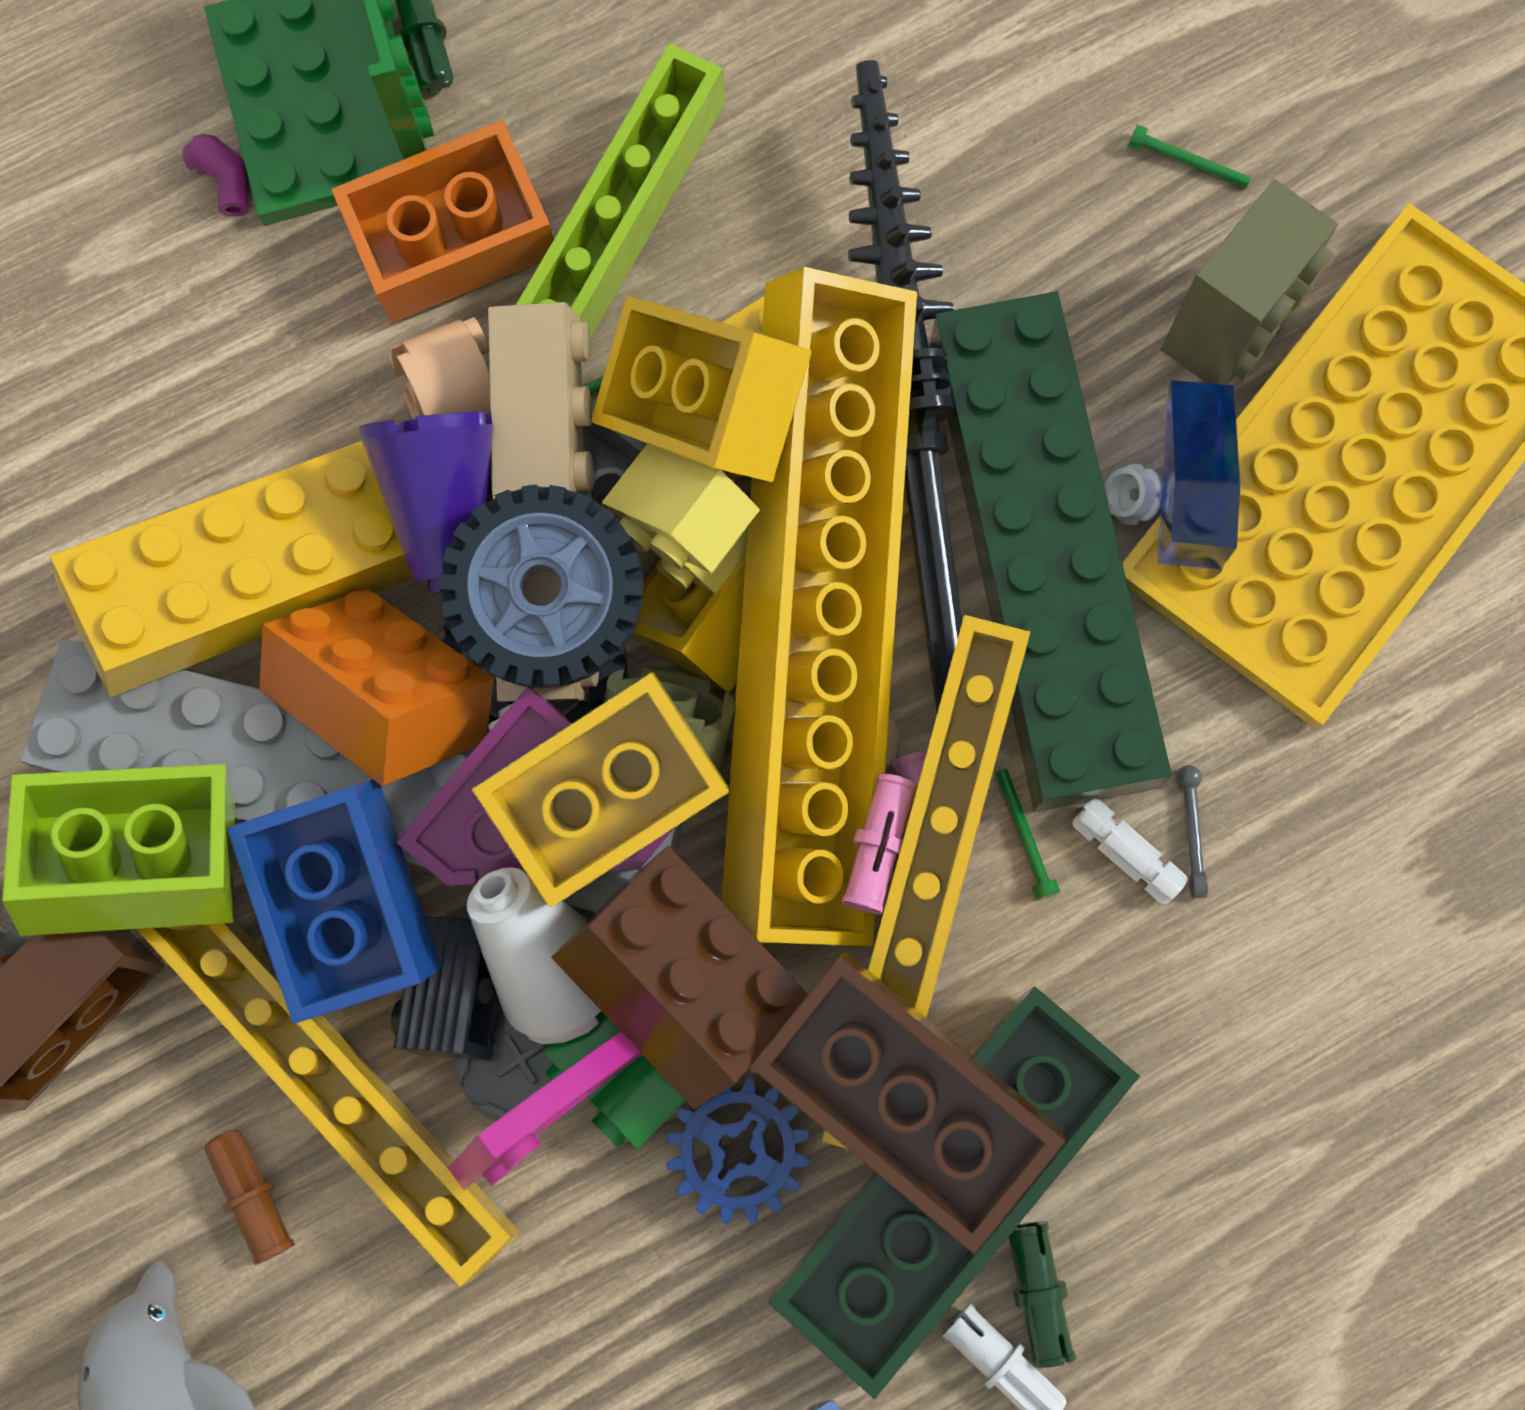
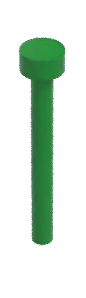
M1136 125L1127 146L1128 148L1139 151L1141 146L1235 185L1247 188L1251 177L1146 135L1148 128Z
M1007 769L1000 770L995 774L1037 882V886L1032 888L1035 898L1039 901L1057 895L1061 890L1056 879L1049 880Z

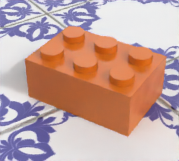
M503 119L331 189L375 294L390 324L541 263L554 240L550 223Z
M370 589L353 591L344 597L311 608L299 609L291 615L262 624L259 690L382 787L476 748L487 735L494 678Z

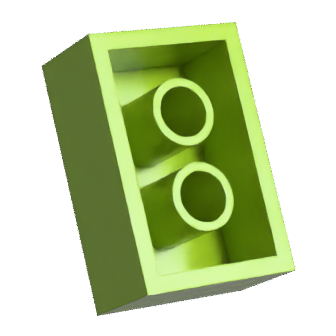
M226 764L11 775L2 902L19 935L29 936L234 923V849L227 827L235 825V800Z

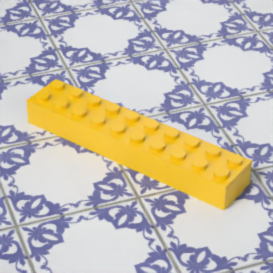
M802 267L765 283L762 335L810 349L812 353L774 480L769 482L751 477L750 500L760 511L748 525L721 902L759 942L873 946L875 914L842 904V899L846 895L858 847L853 845L856 830L864 829L877 786V776L880 773H885L917 292L807 267ZM880 846L878 847V850H877L876 858H875L874 865H873V871H874V869H875L876 862H877V859H878V852H879Z

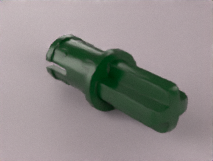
M395 0L403 26L400 35L402 36L405 48L410 51L419 85L422 88H427L429 93H439L441 89L450 87L454 76L444 45L447 30L442 20L437 19L432 0Z

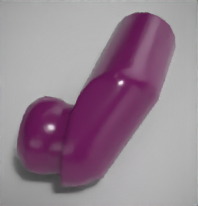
M199 134L194 136L191 142L184 146L182 151L186 167L189 170L196 168V172L199 174L207 172L217 180L218 211L221 214L231 217L247 214L249 202L247 171L244 159L214 135Z

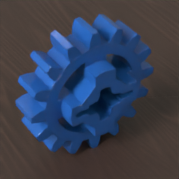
M753 1077L746 1078L741 1092H733L731 1086L718 1096L700 1105L695 1112L679 1107L676 1115L686 1124L684 1133H669L666 1137V1141L681 1147V1156L666 1163L667 1169H684L687 1179L677 1188V1192L681 1196L695 1189L702 1195L696 1208V1212L701 1215L713 1203L721 1206V1221L724 1224L730 1223L735 1209L743 1208L750 1224L756 1223L758 1221V1205L764 1202L776 1213L781 1211L783 1207L777 1192L783 1187L798 1193L801 1185L790 1175L793 1167H807L810 1163L809 1158L795 1153V1144L809 1138L808 1130H792L788 1123L795 1117L799 1109L796 1105H792L780 1111L775 1106L779 1091L774 1087L769 1089L763 1097L756 1095L755 1079ZM731 1104L751 1105L743 1120L722 1125L709 1116L712 1112L723 1106ZM771 1119L776 1123L783 1139L784 1154L782 1163L768 1155L766 1151L763 1132ZM753 1121H756L757 1126L751 1134L753 1139L749 1146L752 1152L757 1154L755 1161L752 1165L741 1161L735 1168H730L724 1178H721L720 1173L726 1165L724 1161L728 1154V1151L720 1145L722 1139L726 1135L737 1138L743 1131L748 1130ZM695 1137L707 1144L710 1149L713 1168L706 1180L701 1176L694 1158ZM754 1175L768 1184L765 1188L750 1195L733 1196L725 1194L733 1180Z

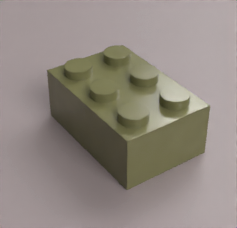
M1273 179L1196 274L1161 350L1218 392L1223 389L1233 375L1243 381L1265 353L1264 349L1276 334L1279 336L1295 317L1302 306V301L1318 281L1316 278L1333 257L1334 253L1325 246L1339 224L1279 181Z

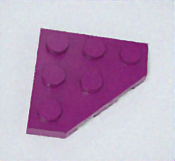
M527 687L396 843L447 886L476 884L486 874L502 868H517L526 873L472 789L569 727L573 722L535 690ZM673 829L608 871L640 870Z

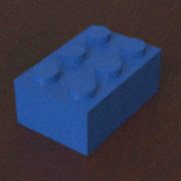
M375 780L356 784L227 827L293 1024L420 984L442 969L402 847L396 843L399 838L381 785Z

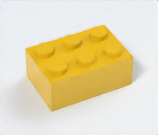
M626 295L591 422L712 468L773 482L812 350Z
M654 672L645 676L472 789L549 908L558 904L729 792L726 782Z

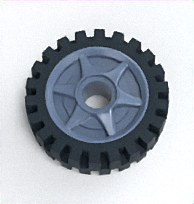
M537 484L521 486L522 489L506 490L494 495L495 498L486 504L482 502L471 511L472 515L465 523L461 522L453 533L454 539L450 547H446L442 559L444 565L442 574H439V590L442 597L441 607L444 618L456 642L477 665L488 673L519 686L530 688L562 687L577 683L601 671L617 657L629 641L637 625L643 601L642 568L637 551L626 530L605 507L599 505L592 498L580 492L576 493L567 490L565 487L554 485L539 487ZM539 570H550L559 575L561 580V590L558 597L552 603L543 606L529 603L524 591L527 579Z

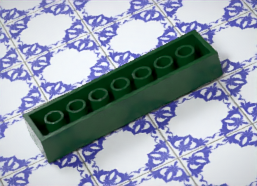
M1055 291L936 313L930 343L932 348H941L947 352L948 363L945 368L950 376L951 396L954 402V411L947 416L991 620L998 624L1030 632L1011 704V711L1034 812L1086 803L1093 798L1102 800L1158 789L1172 776L1059 293Z

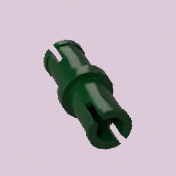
M1047 1221L1019 1224L1008 1237L1019 1288L1013 1290L1016 1306L1023 1307L1033 1354L1032 1362L1036 1368L1065 1365L1064 1359L1065 1362L1069 1363L1076 1360L1062 1301L1068 1297L1066 1283L1057 1278Z

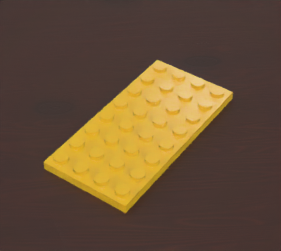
M1408 203L1122 562L1128 589L1315 730L1323 726L1525 461V283L1418 208Z

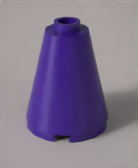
M484 411L427 415L416 417V419L400 421V424H395L394 420H387L359 426L362 444L414 581L428 580L429 593L440 592L439 574H442L444 565L442 559L446 547H450L454 539L453 533L461 522L465 523L472 515L471 511L482 502L484 504L487 503L494 427L491 411L485 413Z

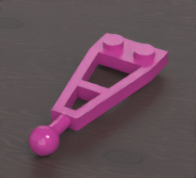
M619 1032L477 1135L448 1167L449 1171L463 1190H466L482 1177L492 1187L522 1164L528 1155L542 1145L536 1137L538 1134L642 1056L641 1051L622 1032Z

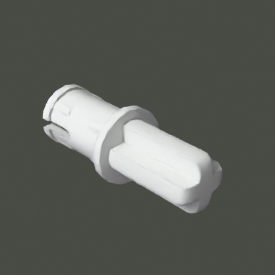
M971 1303L952 1321L953 1325H949L941 1335L986 1377L983 1383L986 1388L990 1389L995 1385L1019 1410L1064 1409L1066 1404L1065 1396L1021 1355L1024 1347L1020 1343L1013 1347L975 1310Z

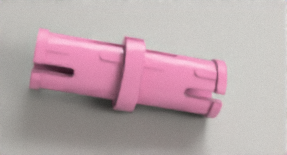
M880 773L877 776V786L864 829L856 830L853 845L858 847L846 895L842 899V904L875 915H882L884 913L886 896L896 861L899 858L903 836L918 787L917 783L909 779L886 773ZM886 818H888V823L883 837V841L881 842ZM880 846V849H879V852H878V859H877V862H876L875 869H874V871H873V865H874V861H875V858H876L877 850H878V847Z

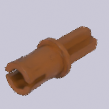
M235 1129L211 1139L205 1145V1153L228 1201L222 1208L225 1213L232 1211L253 1256L254 1265L265 1262L295 1246V1242L290 1238L270 1195V1191L275 1187L272 1182L265 1184L242 1133Z

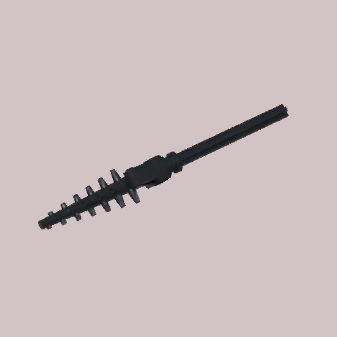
M866 60L856 65L858 95L851 97L852 108L860 109L862 132L852 133L850 136L851 146L864 149L865 169L850 172L849 179L851 185L867 187L869 207L850 210L849 222L871 226V240L873 244L849 249L848 260L849 262L875 265V283L917 292L905 486L937 715L962 625V617L939 457L948 452L946 434L939 432L938 423L954 411V402L951 396L950 376L945 368L948 363L947 352L941 348H929L924 321L935 319L936 313L954 310V304L952 302L923 299L919 295L917 282L942 277L943 267L941 264L913 260L910 243L931 239L932 230L930 226L907 224L903 204L920 201L921 193L917 188L900 186L897 166L909 163V152L893 148L890 127L898 125L897 113L887 112L883 89L887 88V77L880 75L877 61Z

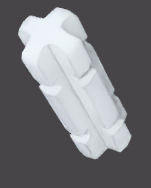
M1096 798L1090 800L1075 816L1072 822L1074 828L1087 840L1091 841L1095 837L1101 842L1097 848L1136 883L1142 878L1147 883L1144 890L1159 903L1167 904L1172 901L1184 888L1188 880L1186 875L1172 862L1168 861L1164 865L1158 860L1162 854L1125 821L1122 820L1117 824L1112 819L1115 813L1101 800Z

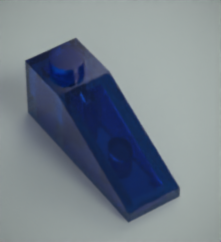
M1171 380L1169 384L1157 563L1221 569L1237 549L1241 485L1234 386Z

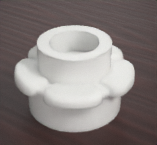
M1130 464L1114 471L1105 483L1104 488L1110 513L1116 516L1123 524L1133 526L1138 524L1139 520L1146 522L1157 514L1161 506L1163 486L1161 478L1153 469L1145 470L1142 464ZM1137 489H1138V490H1139V498H1138L1137 500H1135V494H1136V491H1137Z

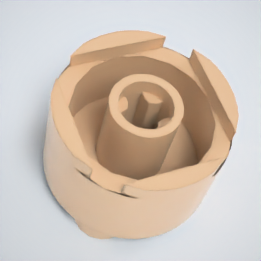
M473 317L465 321L458 319L388 347L389 358L395 376L405 373L408 380L403 383L405 393H402L412 419L427 415L484 411L485 413L491 411L490 371L483 356L489 352L484 333L476 318Z

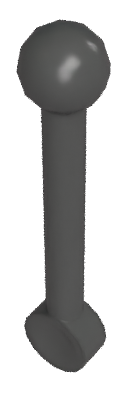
M1186 765L1179 769L1177 782L1184 789L1191 867L1190 893L1192 898H1206L1208 882L1203 867L1197 787L1201 784L1202 775L1195 766Z

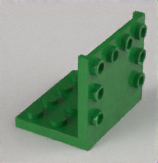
M226 0L204 6L257 213L264 226L336 207L338 204L332 193V188L428 150L426 138L433 137L435 134L426 103L422 99L414 70L411 68L402 36H396L392 19L397 18L392 0Z

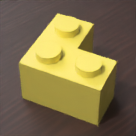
M648 443L602 501V504L620 520L619 523L626 530L634 547L645 553L650 548L661 558L655 567L666 578L685 590L691 583H694L716 594L746 554L748 525L760 511L722 470L712 468Z

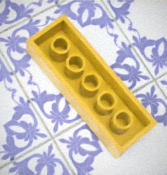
M362 441L50 555L56 585L109 698L262 638V624L291 615L296 610L311 608L344 597L353 591L370 589L376 593L413 578Z

